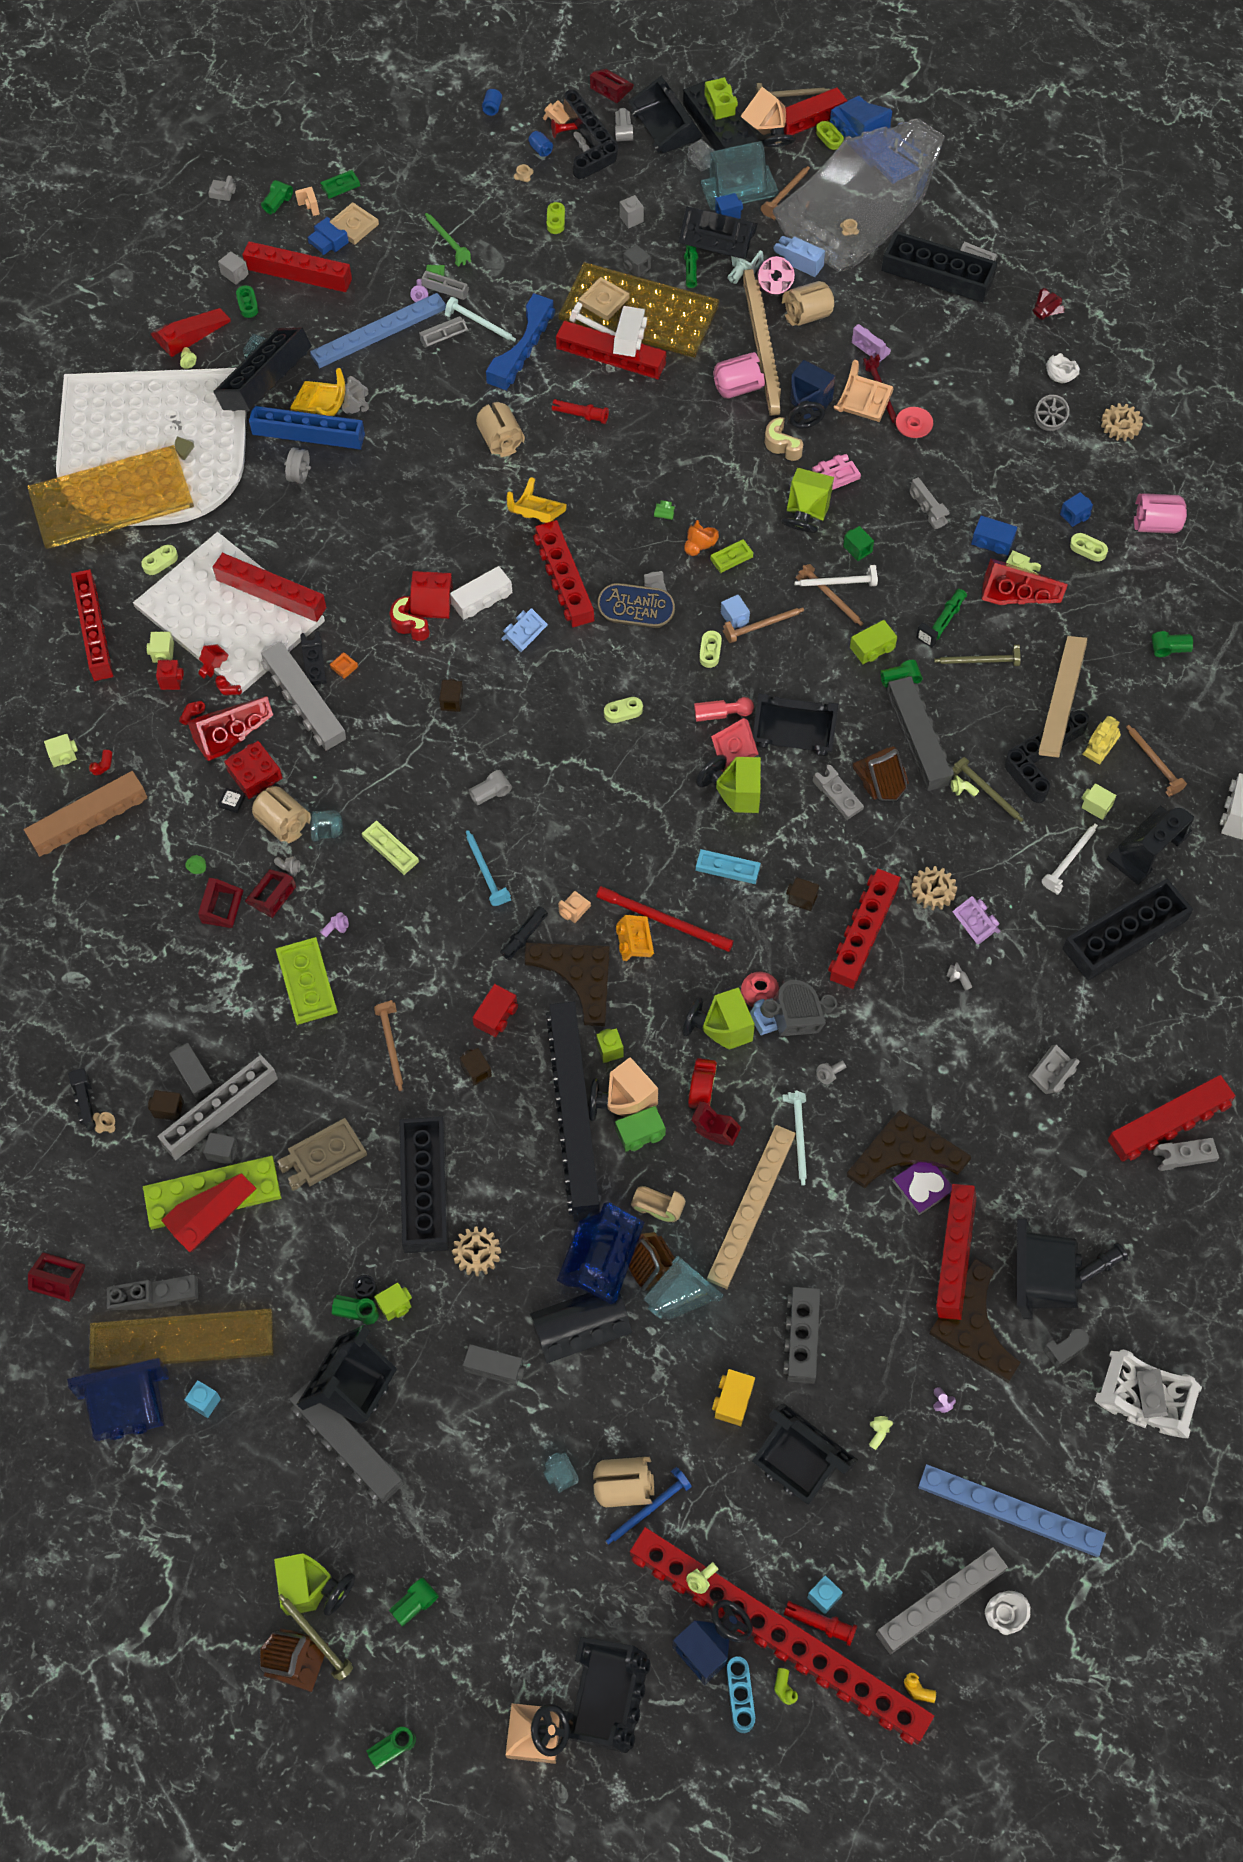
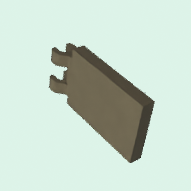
M346 1118L288 1148L290 1155L279 1159L277 1162L282 1173L289 1171L292 1167L296 1170L297 1174L288 1178L289 1185L294 1191L305 1182H307L309 1187L367 1156V1152Z

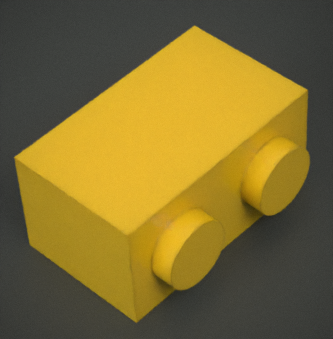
M730 1369L727 1376L722 1375L719 1388L722 1389L721 1396L715 1397L712 1410L716 1411V1419L738 1426L742 1425L755 1377Z

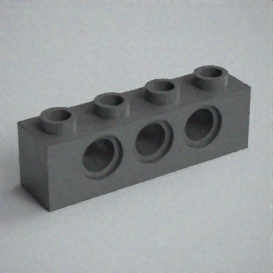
M793 1287L792 1294L787 1296V1308H791V1316H786V1330H790V1337L785 1338L784 1352H789L788 1360H784L783 1374H787V1382L815 1384L820 1289ZM804 1309L809 1315L801 1317L797 1314V1311ZM804 1331L808 1337L800 1339L795 1333ZM802 1353L806 1356V1360L798 1361L794 1355Z

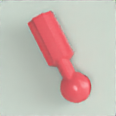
M748 697L739 698L736 703H726L724 700L694 703L696 722L723 719L728 714L733 713L746 717L754 711V703Z

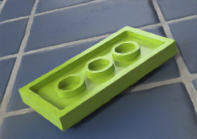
M317 938L276 948L296 1024L299 1025L337 1014L338 1011Z

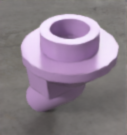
M417 279V286H414L411 290V298L415 302L428 297V290L422 286L421 279Z
M341 912L337 913L336 916L331 917V921L320 933L327 937L334 928L340 933H344L349 925L348 918Z

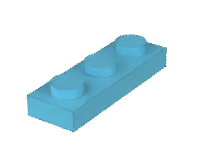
M701 849L696 864V871L756 884L761 863Z

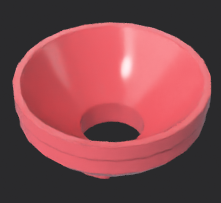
M766 972L751 973L744 979L741 986V994L745 1003L750 1007H754V1003L758 1000L773 999L779 990L777 980ZM757 981H764L767 987L764 990H757L754 984Z

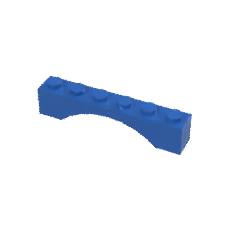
M533 293L526 305L528 324L524 336L511 350L492 360L486 370L487 384L507 390L510 384L514 383L516 374L522 370L525 359L530 357L533 346L537 345L541 333L545 332L548 321L554 317L555 308L552 299Z

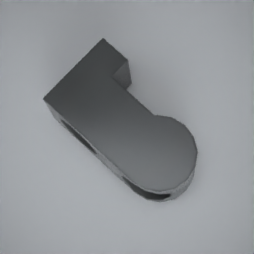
M1075 1329L1069 1334L1067 1339L1058 1345L1054 1340L1046 1344L1043 1351L1058 1369L1085 1349L1089 1342V1336L1084 1330Z

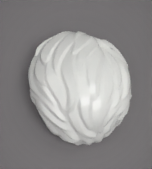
M1059 353L1057 356L1052 355L1046 364L1047 373L1055 382L1067 383L1079 375L1080 368L1076 361H1070L1062 353Z
M1005 1591L996 1594L989 1600L985 1608V1616L989 1626L993 1629H998L1004 1635H1009L1021 1630L1028 1622L1031 1607L1023 1594L1015 1591Z

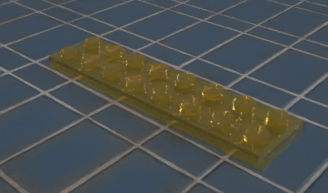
M272 1309L90 1323L89 1368L91 1370L273 1355Z

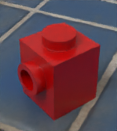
M158 660L156 678L160 689L180 690L184 671L183 668H180L178 660Z

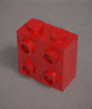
M259 741L247 745L245 749L231 755L224 761L227 772L248 799L283 779L280 768Z

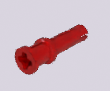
M557 399L553 400V404L559 405V407L552 405V411L585 417L587 421L596 420L600 421L601 424H606L609 415L607 407L602 409L594 407L593 404L583 406Z
M788 1601L784 1616L826 1632L829 1638L836 1637L845 1641L849 1646H851L858 1626L855 1624L851 1626L841 1622L836 1616L828 1618L791 1601Z

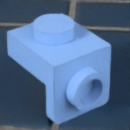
M764 999L755 1002L750 1012L760 1035L778 1030L775 1018H767L760 1011V1007L765 1001Z

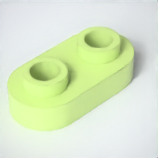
M1077 533L1071 538L1070 548L1074 552L1093 561H1102L1106 558L1108 547L1105 543L1083 533Z
M164 545L144 557L142 560L144 572L149 575H155L175 563L178 559L176 548L172 545Z
M707 631L702 636L699 660L701 665L707 668L715 667L719 662L722 638L716 631Z
M629 697L608 703L604 708V717L610 723H618L636 718L642 714V701L637 697Z

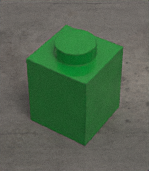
M860 526L854 530H849L845 534L843 547L857 561L873 552L874 540Z

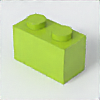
M882 620L852 636L850 649L862 664L869 661L872 662L878 656L889 653L896 647L897 635L886 621Z

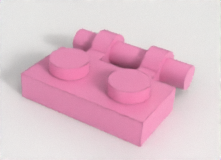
M847 454L836 455L833 459L826 462L821 461L818 465L812 467L813 472H821L820 474L834 477L832 490L859 480L861 477L853 461H849Z

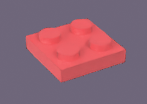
M745 718L711 736L716 754L725 755L727 758L723 771L727 769L735 757H755L758 755L749 722Z

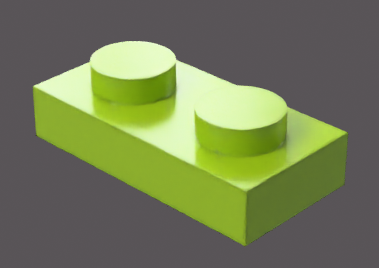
M743 539L712 554L710 560L718 571L722 573L753 558V551Z

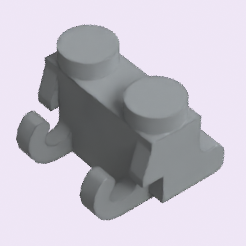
M349 376L347 384H345L342 409L346 414L359 412V407H361L362 412L369 409V404L365 401V396L368 395V388L353 376Z

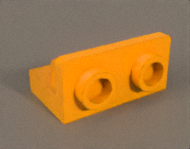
M625 915L616 925L622 960L628 961L632 956L651 957L654 954L648 917Z

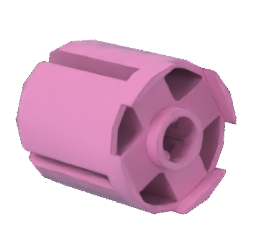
M771 257L763 262L759 268L757 280L760 289L766 294L781 295L793 284L794 269L785 258ZM774 270H777V273L781 276L777 281L771 278Z
M755 352L716 364L713 371L714 382L723 398H732L759 390L765 386L764 374L760 371L757 363L760 361Z
M1138 494L1135 504L1139 505L1136 516H1134V528L1138 530L1137 532L1174 534L1181 531L1187 517L1184 498L1179 495Z

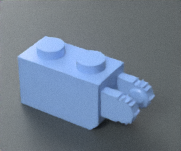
M782 236L779 239V243H776L773 247L774 251L784 256L792 267L813 277H816L824 266L825 250L795 236L792 239Z

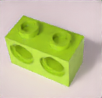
M725 77L705 82V98L715 120L735 115V109L738 106L737 98L733 96L731 85L727 83Z

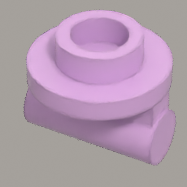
M935 1388L934 1395L939 1400L933 1405L935 1411L945 1413L953 1409V1405L956 1403L953 1396L947 1397L941 1388Z

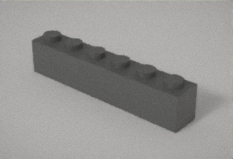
M912 677L889 682L887 695L926 790L931 791L950 786L951 779L954 776L953 768L946 761L947 755L944 748L941 749L939 735L933 730L932 718L926 713V704L923 699H920L917 683L913 682Z
M309 1381L289 1399L292 1404L291 1411L297 1418L303 1417L308 1422L305 1426L313 1435L318 1433L323 1438L320 1442L329 1452L332 1449L338 1455L336 1460L343 1468L348 1466L353 1471L351 1476L359 1485L364 1483L369 1488L366 1491L367 1494L375 1502L379 1499L384 1504L404 1485L402 1479L341 1414L320 1403L305 1410L296 1405L311 1382Z

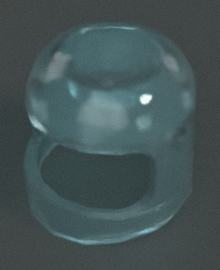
M312 811L311 838L313 842L325 838L336 839L342 834L343 820L338 811Z

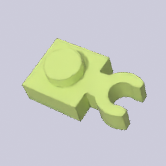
M1012 551L1006 563L1029 571L1036 570L1039 572L1041 569L1040 564L1029 563L1030 557L1016 551Z

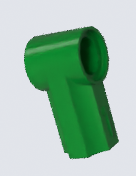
M274 180L270 187V193L261 203L262 209L270 215L275 213L284 201L291 199L293 187Z
M1160 631L1151 636L1156 657H1166L1171 653L1192 652L1193 637L1191 634L1169 635L1166 631Z
M907 660L898 667L880 671L881 682L885 688L888 687L889 682L907 677H912L913 682L917 684L923 679L916 660Z
M337 1295L332 1304V1315L358 1320L366 1325L375 1323L379 1317L378 1309L370 1299L364 1298L360 1300ZM365 1309H372L370 1314L362 1315Z
M422 1577L408 1589L407 1594L389 1609V1612L403 1627L421 1610L424 1611L438 1599L439 1595Z
M406 1727L396 1728L392 1734L366 1750L375 1768L378 1770L405 1751L411 1750L416 1743L415 1733ZM403 1732H407L409 1742L405 1746H400L398 1744V1736Z

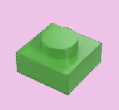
M427 265L426 271L445 277V265Z

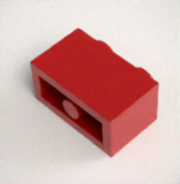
M494 984L472 1017L474 1026L496 1038L498 1033L503 1032L506 1028L509 1016L514 1015L517 1011L516 995Z

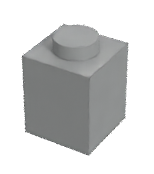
M635 195L619 202L620 218L627 228L644 222V206Z
M231 251L218 261L221 274L235 285L249 275L246 262Z

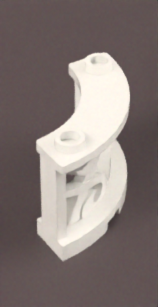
M1111 1351L1109 1356L1112 1359L1101 1393L1096 1394L1095 1402L1114 1415L1122 1413L1124 1416H1128L1127 1421L1146 1428L1148 1424L1154 1428H1160L1159 1433L1189 1438L1191 1431L1189 1429L1198 1393L1202 1389V1386L1195 1381V1378L1187 1374L1180 1376L1161 1370L1168 1416L1144 1418L1143 1410L1140 1409V1400L1131 1388L1139 1385L1138 1376H1136L1137 1371L1157 1368L1137 1359L1130 1351ZM1122 1365L1129 1369V1373H1126L1124 1369L1121 1371ZM1120 1371L1125 1382L1119 1377ZM1176 1388L1189 1390L1184 1403L1174 1402V1400L1179 1399L1183 1395L1176 1393ZM1131 1397L1133 1404L1126 1402V1398ZM1177 1408H1183L1180 1420H1178Z

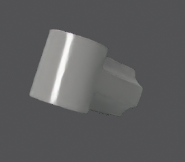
M620 108L615 112L616 142L633 141V125L631 124L630 111H627L626 108Z
M496 770L487 777V780L470 788L469 794L473 802L478 806L496 795L497 797L505 796L511 791L512 786L503 772Z

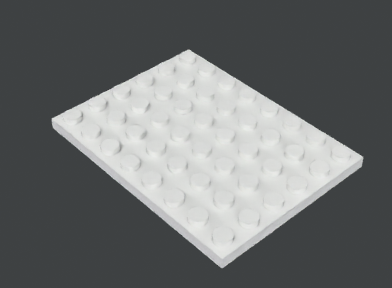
M216 532L136 599L133 604L137 610L164 632H171L172 638L198 660L204 646L218 644L229 656L226 661L222 662L220 668H214V673L217 676H225L231 685H240L243 693L266 673L261 664V661H263L261 653L282 641L290 652L301 642V633H304L307 637L325 619L322 615L318 622L312 621L217 581L213 565L222 552L261 569L264 568L220 533Z

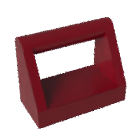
M608 69L597 70L590 75V89L615 103H618L634 86L633 83Z
M269 869L246 898L245 902L273 918L295 890L294 878L286 873ZM273 878L280 882L265 902L256 900Z
M209 878L198 912L201 923L233 928L244 890L219 879ZM219 892L234 894L227 919L213 914Z
M43 1252L28 1272V1290L70 1302L84 1272L85 1264ZM47 1262L74 1270L70 1278H66L42 1270Z

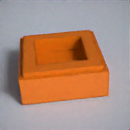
M343 652L330 663V668L345 679L358 668V664Z

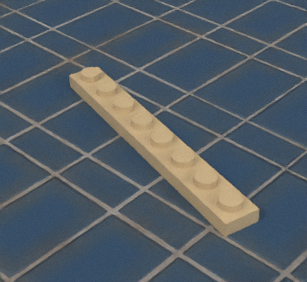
M778 1125L775 1126L709 1272L707 1281L728 1289L794 1141L795 1132Z

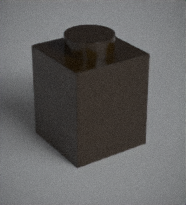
M454 679L442 680L439 698L441 711L461 712L463 698L462 681Z
M796 877L794 883L789 884L786 895L789 896L788 904L812 911L820 885Z
M479 1048L467 1050L460 1057L461 1067L473 1086L492 1076L491 1067Z
M155 1090L153 1097L149 1099L148 1109L154 1118L177 1121L180 1119L184 1100L180 1093Z

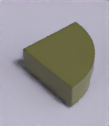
M177 436L175 449L179 457L185 460L193 450L194 443Z

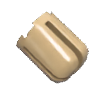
M817 281L784 292L782 304L785 303L787 314H785V317L792 326H800L828 317L834 308V296L831 289L825 282Z
M500 402L492 403V408L495 413H493L488 404L477 414V426L492 454H499L501 457L510 456L517 452L515 449L521 442L524 443V434L509 406Z
M272 786L267 788L256 797L253 803L252 813L254 818L281 842L291 843L302 836L300 831L304 828L306 822L310 824V813L281 787Z
M650 1457L610 1459L597 1463L593 1472V1479L596 1480V1483L593 1486L595 1497L600 1505L603 1507L653 1504L651 1499H649L650 1495H654V1476L651 1474V1471H648L647 1462H651Z

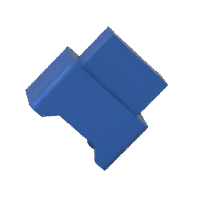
M329 217L315 225V232L308 236V243L318 249L322 255H325L330 250L337 252L349 243L347 232L339 230L332 225Z

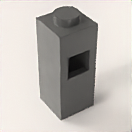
M189 1043L179 1045L169 1053L196 1101L203 1099L216 1090Z
M471 1344L463 1364L464 1372L517 1386L518 1380H523L526 1367L523 1366L522 1358Z

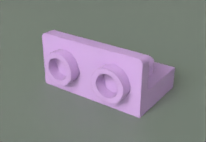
M859 324L853 328L852 343L866 354L873 356V358L879 354L880 361L890 354L891 350L880 338L870 333L868 329L863 328Z
M971 896L952 912L979 945L994 932L997 934L1001 932L997 927L1000 923L993 914L991 916L987 914L985 910L988 907L981 899L976 900Z

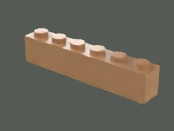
M131 771L23 830L40 857L44 854H49L53 849L62 844L69 843L73 838L86 834L97 825L104 824L108 819L124 813L132 806L141 804L147 799V795L136 775Z

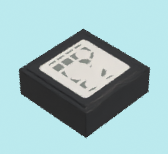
M921 623L918 626L916 638L932 648L936 644L938 632L925 623Z
M226 788L218 803L219 808L238 813L246 797L245 793Z

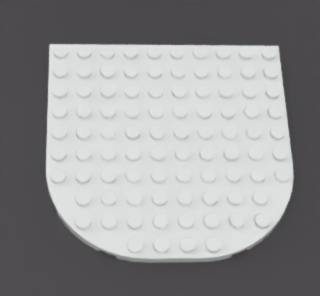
M236 368L64 374L56 473L61 490L68 502L86 517L116 526L177 524L199 518L221 505L237 487L244 470L247 411L222 410L213 391ZM172 421H181L179 426H182V430H178V426L172 423ZM177 436L194 443L193 450L185 460L181 459L176 452L175 440Z

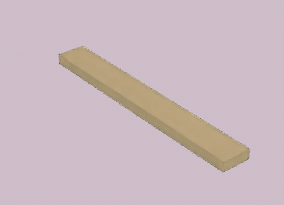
M1067 636L1039 748V755L1060 757L1087 646V638Z

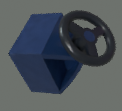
M805 360L800 363L791 377L790 401L795 406L789 414V422L792 426L796 428H809L818 424L824 418L825 409L833 400L835 375ZM797 413L800 414V419L798 420V422L794 420V417ZM816 417L814 420L806 422V420Z
M718 1600L713 1604L711 1609L713 1622L694 1620L673 1640L672 1648L704 1685L726 1666L729 1640L746 1642L753 1633L752 1622L748 1614L738 1604L730 1600ZM723 1607L725 1615L720 1619L718 1611ZM732 1610L735 1611L742 1618L744 1623L738 1620V1618L733 1614ZM738 1629L741 1630L742 1632H744V1634H742V1635H737V1634H734V1633H735Z

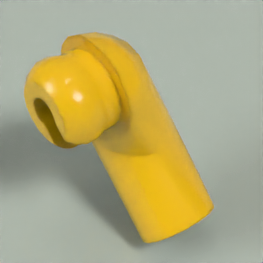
M907 1674L904 1679V1686L911 1698L935 1703L936 1691L924 1689L918 1680L917 1674Z

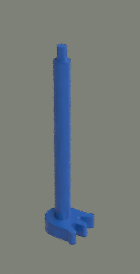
M675 1467L671 1472L677 1479V1482L652 1501L653 1504L645 1506L610 1534L611 1537L606 1540L607 1544H610L613 1540H618L681 1488H684L685 1491L689 1490L692 1486L683 1472Z

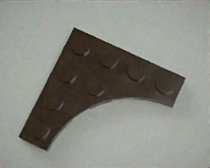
M526 943L525 965L543 968L548 971L552 970L562 976V979L575 990L580 999L584 1015V1025L605 1026L610 946Z
M899 1110L849 1169L847 1177L863 1188H866L875 1178L885 1173L886 1169L897 1165L917 1164V1162L932 1163L933 1166L944 1168L959 1175L971 1160V1155Z
M975 1259L967 1271L962 1319L938 1318L929 1334L1009 1383L1021 1362L1014 1358L1000 1344L988 1320L986 1296L988 1285L995 1270Z

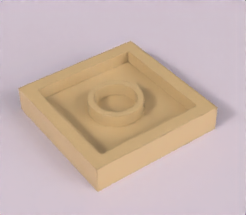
M353 202L330 221L337 229L345 230L348 235V241L354 245L379 225L377 218Z
M600 277L579 298V303L583 304L584 308L608 321L629 299V293Z

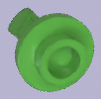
M661 500L660 504H656L654 517L673 520L675 506H671L672 502Z

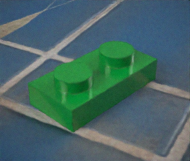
M353 170L320 182L321 188L328 199L360 186V181Z

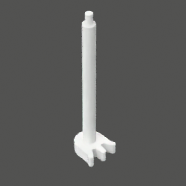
M577 302L574 310H572L569 321L575 323L577 319L598 331L616 335V332L579 314L583 304Z
M870 565L866 573L867 576L802 579L795 581L794 585L815 586L868 582L869 586H877L876 565Z
M1097 824L1089 827L1052 875L1047 874L1044 876L1042 884L1047 889L1057 895L1061 892L1063 880L1058 878L1095 833Z

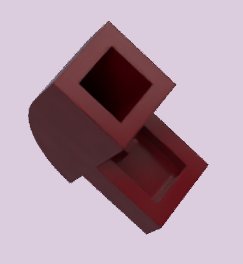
M699 1102L691 1119L697 1126L695 1131L698 1134L719 1144L733 1146L741 1129V1126L731 1116L717 1114L706 1102Z

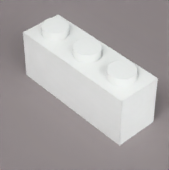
M623 306L614 339L613 354L635 357L636 351L640 350L644 330L647 325V317H644L645 309Z
M498 566L451 592V604L462 619L465 620L468 617H473L484 608L491 607L495 602L507 598L512 593V583Z

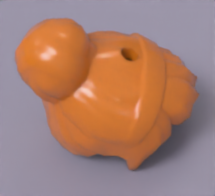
M696 520L695 525H691L688 529V540L685 542L684 551L690 556H696L700 553V550L714 546L719 538V531L711 527L703 529L699 524V520Z

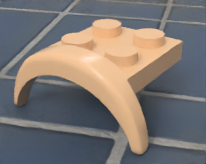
M854 360L847 384L836 406L834 405V410L839 412L845 411L880 422L893 392V386L858 376L859 362Z

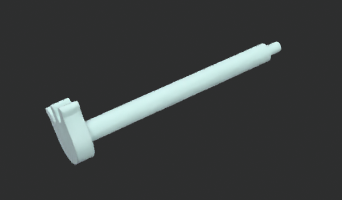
M451 297L448 300L444 315L450 317L454 310L507 340L516 341L512 334L460 306L458 299L455 297Z
M796 1090L795 1093L788 1092V1095H782L783 1102L794 1104L799 1179H801V1185H805L807 1175L802 1103L806 1102V1094Z

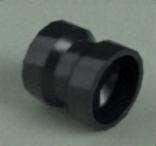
M360 1275L354 1280L353 1289L357 1299L366 1298L373 1301L378 1294L374 1279L369 1275Z

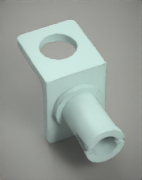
M760 250L751 263L731 256L732 265L735 268L728 275L729 281L737 284L743 275V270L753 269L755 274L764 261L763 251Z

